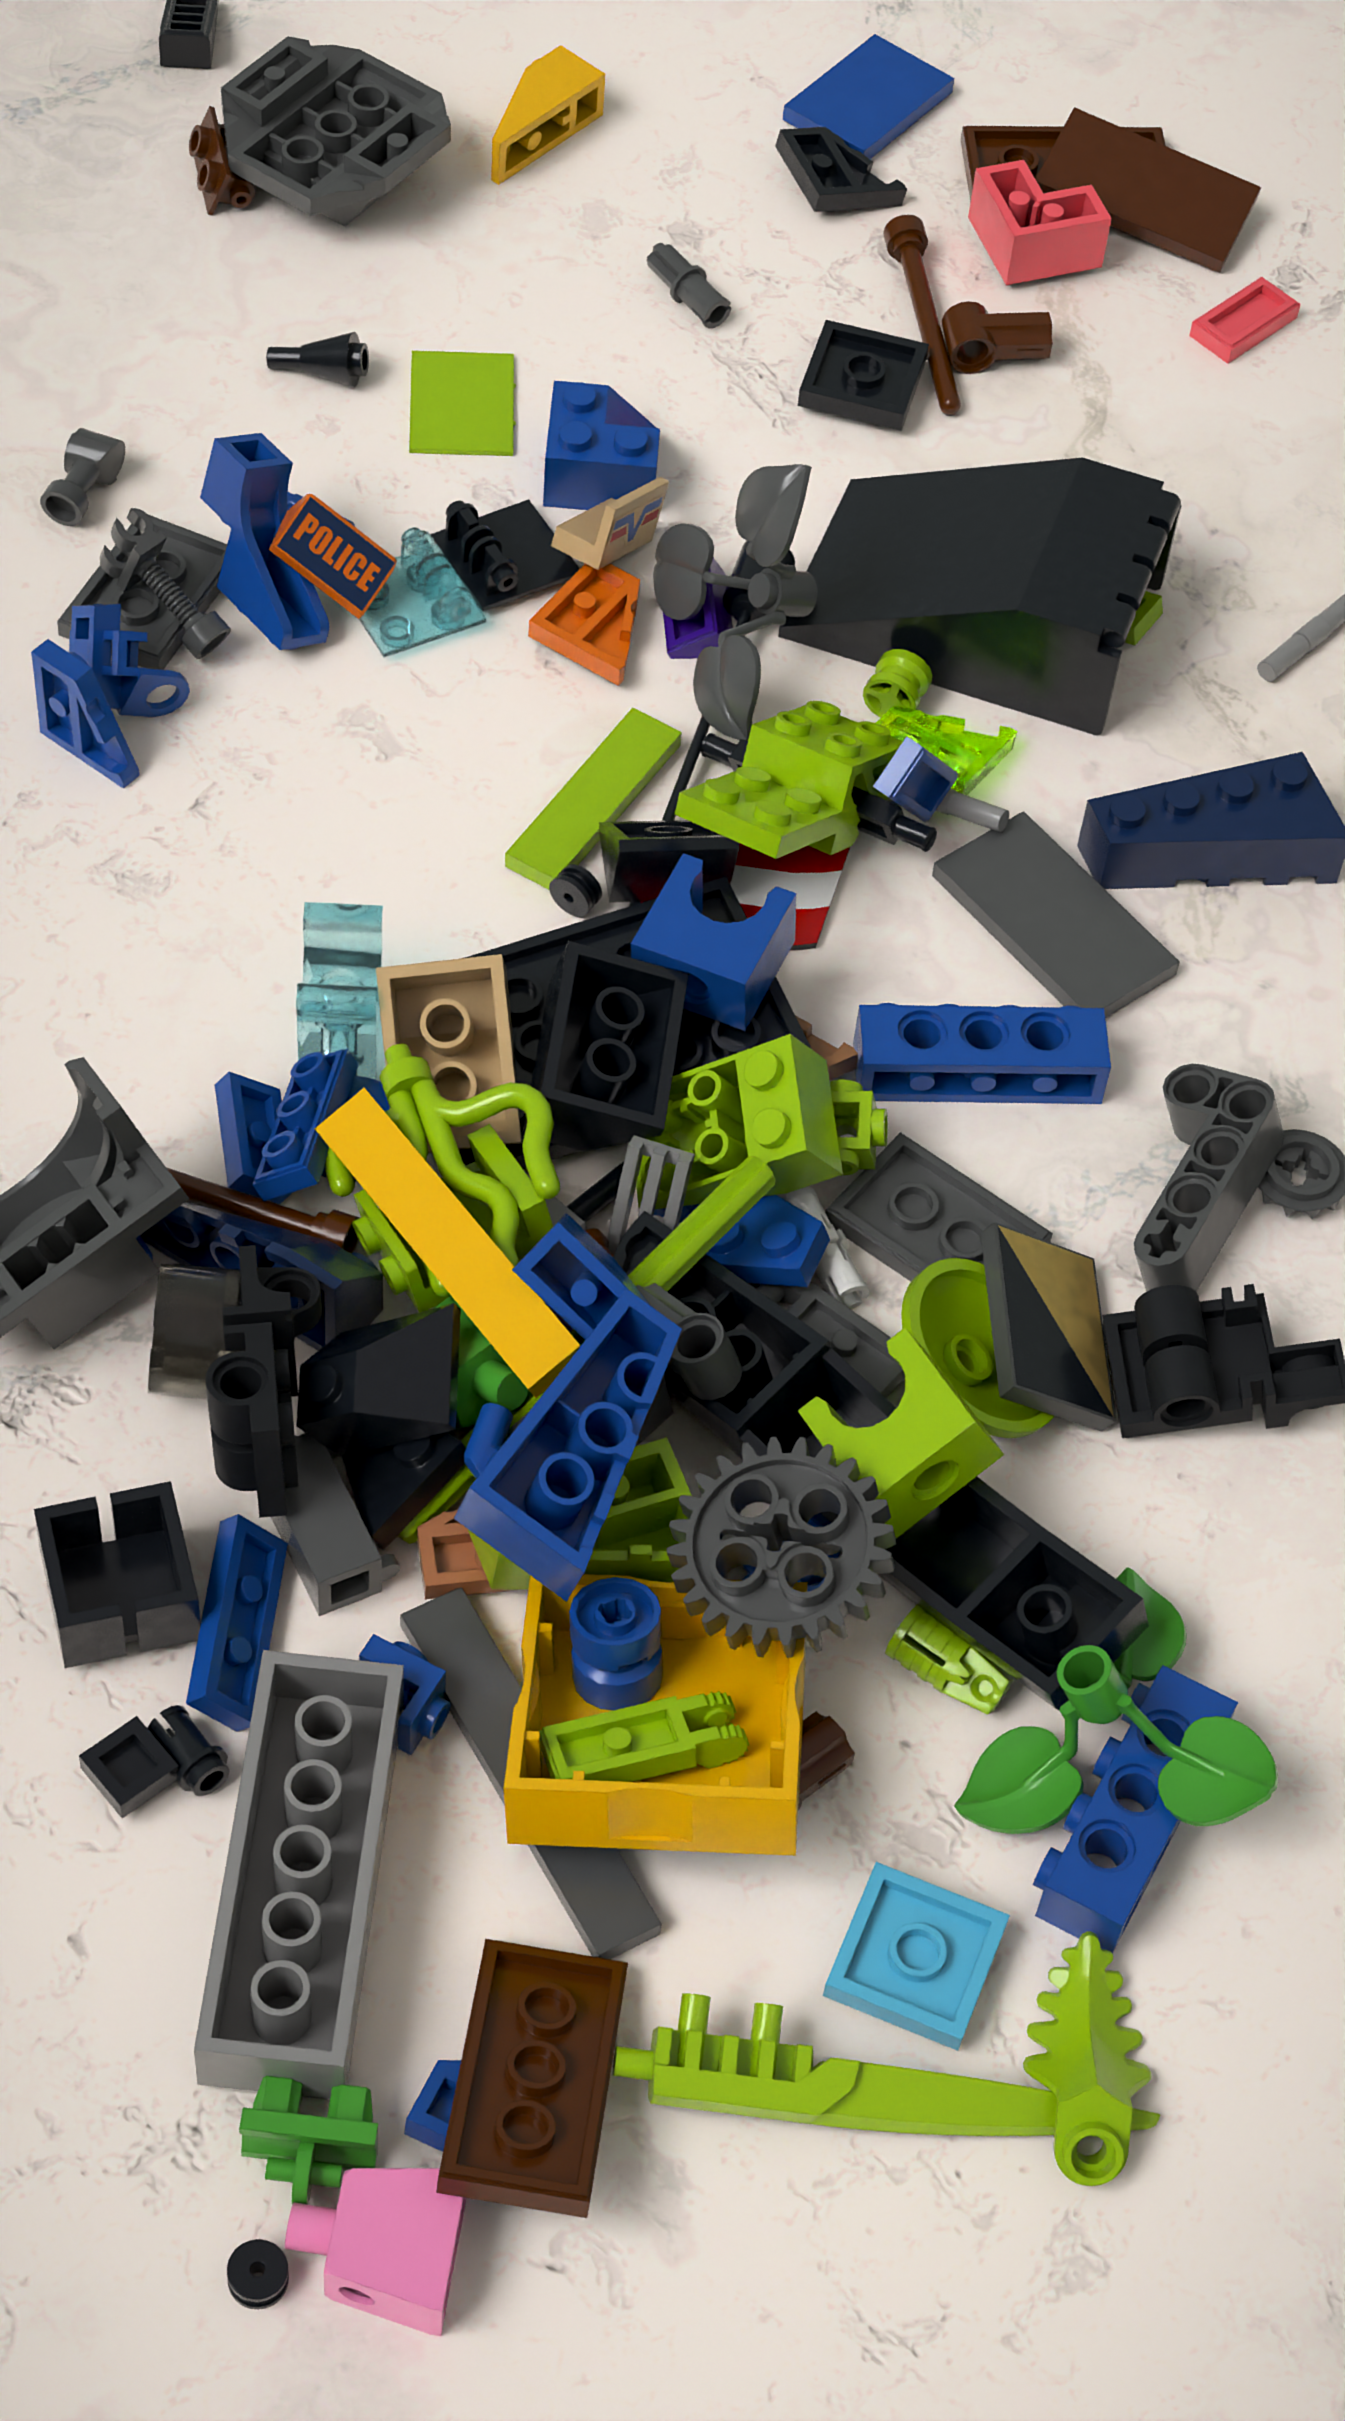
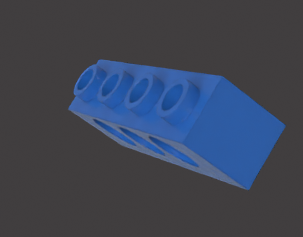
M894 1003L859 1005L853 1047L858 1053L855 1076L856 1082L862 1085L863 1091H873L875 1101L1102 1104L1111 1070L1104 1008H1080L1078 1006H1063L1060 1008L1019 1007L1016 1005L991 1007L958 1006L955 1004L924 1006L897 1005Z
M1162 1665L1150 1688L1138 1683L1131 1695V1699L1139 1710L1170 1742L1179 1747L1187 1728L1194 1721L1202 1717L1213 1716L1232 1719L1238 1704L1237 1701ZM1125 1714L1122 1715L1121 1720L1130 1724V1727L1122 1742L1110 1736L1093 1769L1092 1774L1102 1779L1093 1797L1083 1792L1076 1798L1067 1816L1063 1829L1072 1834L1063 1852L1053 1847L1049 1849L1033 1882V1886L1043 1890L1035 1914L1036 1917L1078 1939L1083 1933L1091 1931L1097 1934L1100 1948L1112 1953L1118 1945L1181 1820L1175 1818L1166 1809L1158 1791L1160 1772L1172 1758L1160 1756L1152 1752L1147 1745L1154 1743ZM1128 1798L1135 1800L1143 1806L1145 1811H1130L1124 1808L1117 1799ZM1094 1853L1105 1855L1117 1867H1099L1087 1855Z

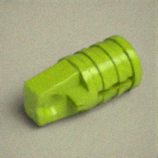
M916 1605L907 1614L893 1634L885 1650L887 1656L899 1661L901 1666L907 1670L915 1672L917 1677L923 1681H928L940 1693H944L987 1715L994 1712L1014 1681L1010 1674L938 1622L919 1605Z

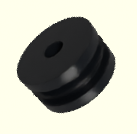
M575 864L565 866L549 885L550 894L556 904L568 914L576 917L585 916L602 898V889L597 879L588 870Z
M255 2239L241 2244L234 2250L227 2264L228 2287L232 2297L246 2308L260 2310L273 2306L284 2296L289 2283L288 2262L284 2252L276 2244L267 2240ZM256 2272L263 2273V2275L259 2277L253 2276V2274Z

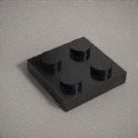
M825 320L799 389L797 406L902 431L927 360L929 344Z

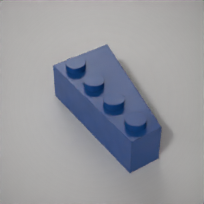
M626 1288L469 1487L454 1517L456 1521L566 1602L586 1570L593 1547L615 1498L614 1495L636 1446L640 1430L653 1403L682 1328Z

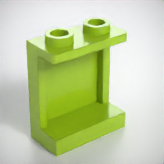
M488 1124L467 1135L475 1162L466 1167L472 1172L490 1176L504 1184L517 1201L520 1224L515 1249L520 1261L553 1227L546 1200L537 1195L528 1175L492 1126ZM447 1185L489 1236L493 1221V1213L489 1205L483 1201L465 1197ZM363 1189L353 1194L361 1218L352 1222L355 1233L368 1256L379 1252L383 1258L378 1263L394 1295L397 1296L406 1292L418 1312L429 1310L447 1299L448 1297H441L434 1293L422 1259L399 1231L396 1230L381 1209L377 1207L367 1192Z

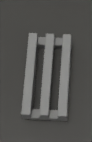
M635 1135L632 1137L627 1146L607 1236L609 1250L613 1254H615L620 1241L626 1233L643 1155L651 1157L638 1217L644 1211L652 1216L654 1215L665 1162L674 1164L676 1167L663 1219V1224L674 1230L680 1222L695 1154Z

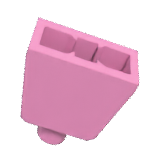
M352 2168L344 2172L336 2209L293 2202L288 2220L285 2249L327 2256L324 2268V2295L329 2299L430 2335L441 2336L467 2198L436 2193L440 2168Z

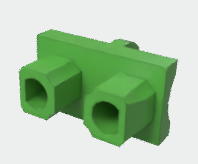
M263 2077L253 2103V2108L243 2107L239 2127V2133L242 2134L241 2156L267 2159L265 2180L293 2183L292 2204L293 2202L309 2204L312 2185L340 2188L343 2168H376L378 2123H373L372 2098L369 2088L342 2084L332 2087L327 2117L299 2114L303 2095L302 2083L291 2078Z

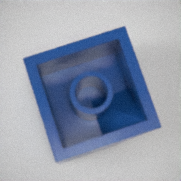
M554 380L545 455L543 506L589 510L610 498L616 500L655 480L660 428L654 426L609 385Z

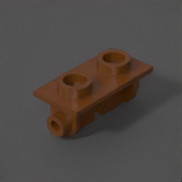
M209 106L201 126L196 125L191 132L189 154L195 160L198 173L197 187L203 193L207 214L213 216L219 202L233 205L239 209L246 208L255 196V188L253 183L230 171L224 124L218 123L215 108Z

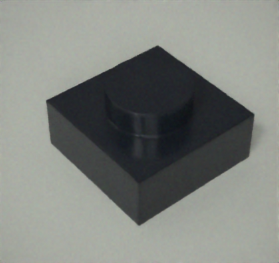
M138 1716L79 1755L80 1768L121 1818H124L176 1782L179 1765Z

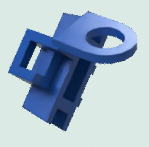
M121 604L72 606L69 652L80 655L93 669L111 709L117 710L119 715L158 717L172 713L184 704L188 699L190 689L186 678L181 673L172 670L138 667L139 642H147V632L120 631ZM111 643H112V666H111ZM163 685L176 686L174 694L167 700L159 703L146 701L148 695L157 687Z

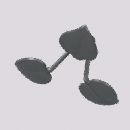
M809 465L765 466L754 470L744 481L737 499L735 513L736 528L739 535L746 541H749L746 547V554L756 560L762 567H768L755 574L751 579L708 572L714 555V544L708 533L699 526L693 524L675 525L661 536L657 544L655 553L657 563L653 571L654 590L657 602L666 616L683 621L690 620L697 615L705 602L706 583L748 590L750 603L757 607L761 613L767 614L721 632L718 638V647L710 646L704 648L697 658L694 670L693 690L699 711L713 728L737 740L743 739L748 741L761 679V663L758 650L752 641L744 635L772 624L784 625L786 616L806 617L812 612L817 601L818 589L814 577L809 572L797 571L794 565L781 563L790 549L798 526L812 469Z

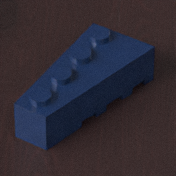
M1298 752L1087 800L1077 847L1093 878L1104 889L1175 887L1176 880H1198L1205 882L1206 887L1229 886L1230 880L1235 878H1262L1264 885H1288L1290 877H1314L1316 884H1333L1338 881L1345 859V826L1303 752Z

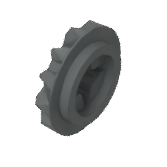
M1283 1130L1284 1140L1282 1147L1258 1186L1262 1191L1263 1203L1275 1202L1282 1206L1286 1217L1294 1211L1306 1212L1313 1219L1323 1209L1327 1208L1334 1211L1341 1198L1345 1195L1344 1154L1335 1144L1319 1134L1305 1130ZM1300 1161L1306 1162L1304 1170H1306V1180L1303 1185L1295 1186L1291 1182L1292 1172L1295 1167L1298 1168Z

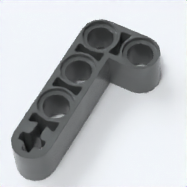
M1192 1063L1173 1070L1165 1078L1163 1084L1164 1097L1174 1134L1180 1141L1190 1146L1134 1241V1251L1146 1291L1165 1285H1182L1195 1291L1199 1289L1282 1147L1284 1140L1274 1091L1267 1083L1226 1070Z

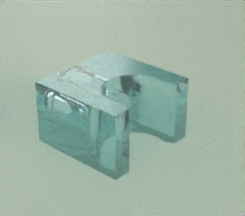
M304 902L302 983L297 984L296 996L298 1060L314 1052L326 1055L348 1048L359 1064L355 1076L377 1080L381 1016L376 968L383 967V905Z

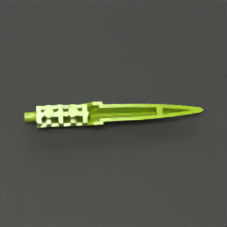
M682 1993L678 2030L658 2026L653 2029L650 2050L616 2046L612 2075L648 2080V2099L650 2104L830 2127L897 2133L959 2136L1054 2135L1057 2098L1053 2091L966 2076L832 2057L826 2061H820L813 2067V2046L780 2044L783 2006L776 2004L754 2003L751 2039L749 2040L739 2038L740 2036L707 2034L711 1997ZM1133 2108L1131 2131L1144 2130L1156 2126L1160 2119V2114Z

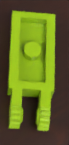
M720 1691L717 1693L710 1692L708 1695L703 1693L678 1700L676 1696L545 1726L542 1727V1730H539L541 1751L551 1779H573V1771H584L585 1780L635 1782L697 1767V1764L710 1769L722 1766L725 1762L730 1764L731 1761H738L737 1759L741 1756L743 1757L744 1752L748 1751L747 1746H749V1742L744 1729L740 1728L739 1725L734 1726L730 1722L732 1719H735L734 1714L736 1710L731 1697L727 1696L726 1692L720 1693Z

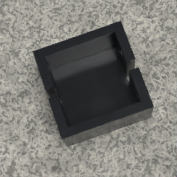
M171 1481L110 1493L115 1540L102 1542L96 1496L34 1509L39 1548L64 1668L126 1656L125 1643L138 1641L140 1652L198 1640L201 1625L199 1599Z

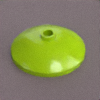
M948 1258L934 1262L922 1270L911 1281L905 1292L901 1312L902 1329L906 1328L937 1363L987 1432L992 1436L1001 1438H1021L1035 1433L1049 1423L1055 1416L999 1397L984 1264L968 1259Z

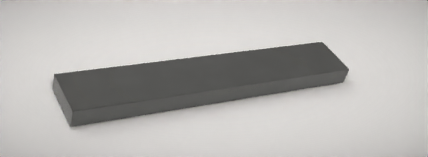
M457 1588L400 1614V1626L410 1644L418 1649L427 1658L429 1663L446 1671L445 1700L451 1703L449 1711L504 1804L503 1787L513 1708L518 1701L522 1688L463 1588ZM528 1845L593 1957L612 1959L660 1935L662 1923L617 1848Z

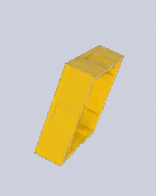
M583 1574L566 1602L530 1575L521 1644L523 1686L518 1701L513 1708L503 1787L507 1844L796 1856L806 1637L797 1639L796 1649L791 1658L786 1657L780 1641H772L764 1657H757L753 1640L750 1636L736 1650L729 1647L725 1636L726 1626L714 1635L709 1636L705 1632L701 1621L704 1613L690 1617L683 1601L687 1593H677L674 1582L649 1581L621 1575ZM612 1577L633 1579L649 1587L658 1597L661 1607L662 1637L660 1644L662 1647L663 1677L660 1689L648 1702L676 1696L678 1700L703 1693L708 1695L710 1692H726L727 1696L731 1697L736 1710L734 1714L735 1719H732L730 1722L734 1726L739 1725L740 1728L744 1729L749 1742V1746H747L748 1751L744 1752L743 1757H739L738 1761H731L730 1764L725 1762L722 1766L710 1769L697 1764V1767L635 1782L585 1780L584 1771H573V1779H551L541 1751L539 1730H542V1727L612 1711L600 1709L585 1702L576 1692L572 1678L571 1651L573 1646L570 1638L569 1611L573 1598L583 1587L596 1580ZM796 1582L793 1589L807 1592L808 1582Z

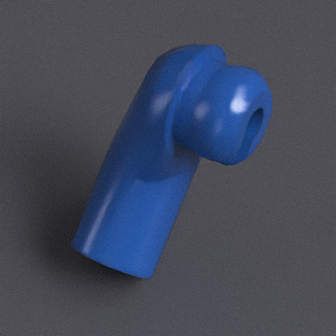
M494 1403L482 1405L466 1447L464 1463L475 1478L480 1475L504 1444L513 1420V1414L501 1405Z

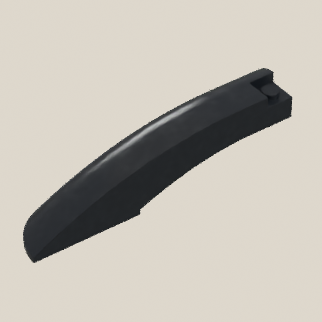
M644 1211L624 1234L613 1258L628 1276L673 1230ZM707 1254L667 1291L694 1312L710 1314L720 1321L741 1361L743 1370L740 1382L729 1394L715 1400H701L692 1396L681 1377L666 1368L664 1374L668 1391L742 1460V1444L748 1442L759 1457L767 1455L768 1443L771 1437H777L782 1453H791L799 1437H804L810 1456L815 1458L823 1446L798 1410L816 1396L826 1401L850 1427L854 1428L874 1426L887 1419L896 1409L890 1401L831 1348L828 1339ZM978 1476L896 1538V1545L885 1549L892 1553L895 1565L894 1572L878 1574L938 1622L1059 1711L1060 1707L1068 1702L1069 1699L1058 1683L1057 1668L1062 1658L1069 1651L1084 1645L1097 1646L1106 1651L1114 1663L1149 1627L1144 1600L1141 1596L1042 1527ZM821 1512L814 1515L811 1520L819 1527H825L834 1522L838 1514Z

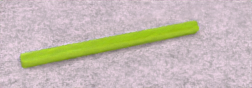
M756 1156L747 1157L628 1275L634 1285L646 1287L656 1283L665 1291H668L775 1185L776 1179L770 1167ZM573 1329L570 1334L582 1345L585 1340ZM528 1391L523 1404L510 1411L513 1414L510 1428L532 1409L543 1393L535 1398ZM473 1429L461 1440L465 1447L468 1445ZM466 1465L450 1479L398 1535L400 1539L408 1544L416 1542L417 1527L442 1512H446L469 1489L476 1478Z

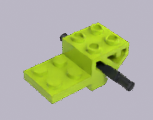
M809 701L804 706L790 711L779 712L777 716L752 724L748 741L740 739L738 744L718 737L714 733H709L702 742L700 751L702 756L731 767L733 772L718 778L708 779L705 783L681 791L674 814L775 859L806 846L813 847L829 855L835 854L853 846L859 835L858 830L892 845H895L899 839L922 849L924 852H928L931 849L937 836L936 828L929 827L904 816L900 806L887 801L888 797L873 787L903 741L891 737V731L883 725L867 721L855 722L841 716V710L835 705L822 701Z

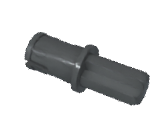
M658 243L653 246V251L647 256V265L670 288L671 298L677 303L684 302L702 321L705 327L710 329L720 326L731 312V307L729 306L731 302L723 297L706 280L705 270L698 265L692 266L670 244Z

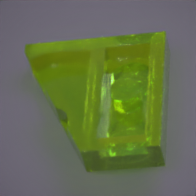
M899 706L891 707L876 722L887 727L891 731V737L904 741L906 736H908L957 772L958 778L951 789L964 795H968L1013 749L1018 731L1005 726L999 727L997 737L964 731L965 719L947 715L932 716L920 710Z

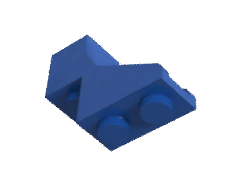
M262 433L214 438L200 498L220 517L223 523L231 528L217 588L279 650H294L302 646L326 643L329 634V620L314 584L269 550L287 512V492L293 462Z

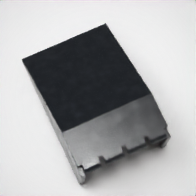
M1083 457L851 479L806 571L814 577L817 584L818 595L815 607L806 617L786 616L785 624L779 627L778 637L876 667L880 657L886 651L904 649L915 653L927 663L933 676L932 685L1092 735H1101L1106 724L1122 650L1116 648L1124 645L1136 615L1135 611L1138 610L1146 589L1159 590L1162 586L1182 507L1181 500L1176 494L1162 490L1163 481Z

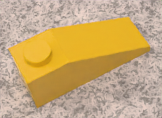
M562 45L543 57L534 60L527 66L492 138L491 180L498 185L601 117L604 107L605 73Z

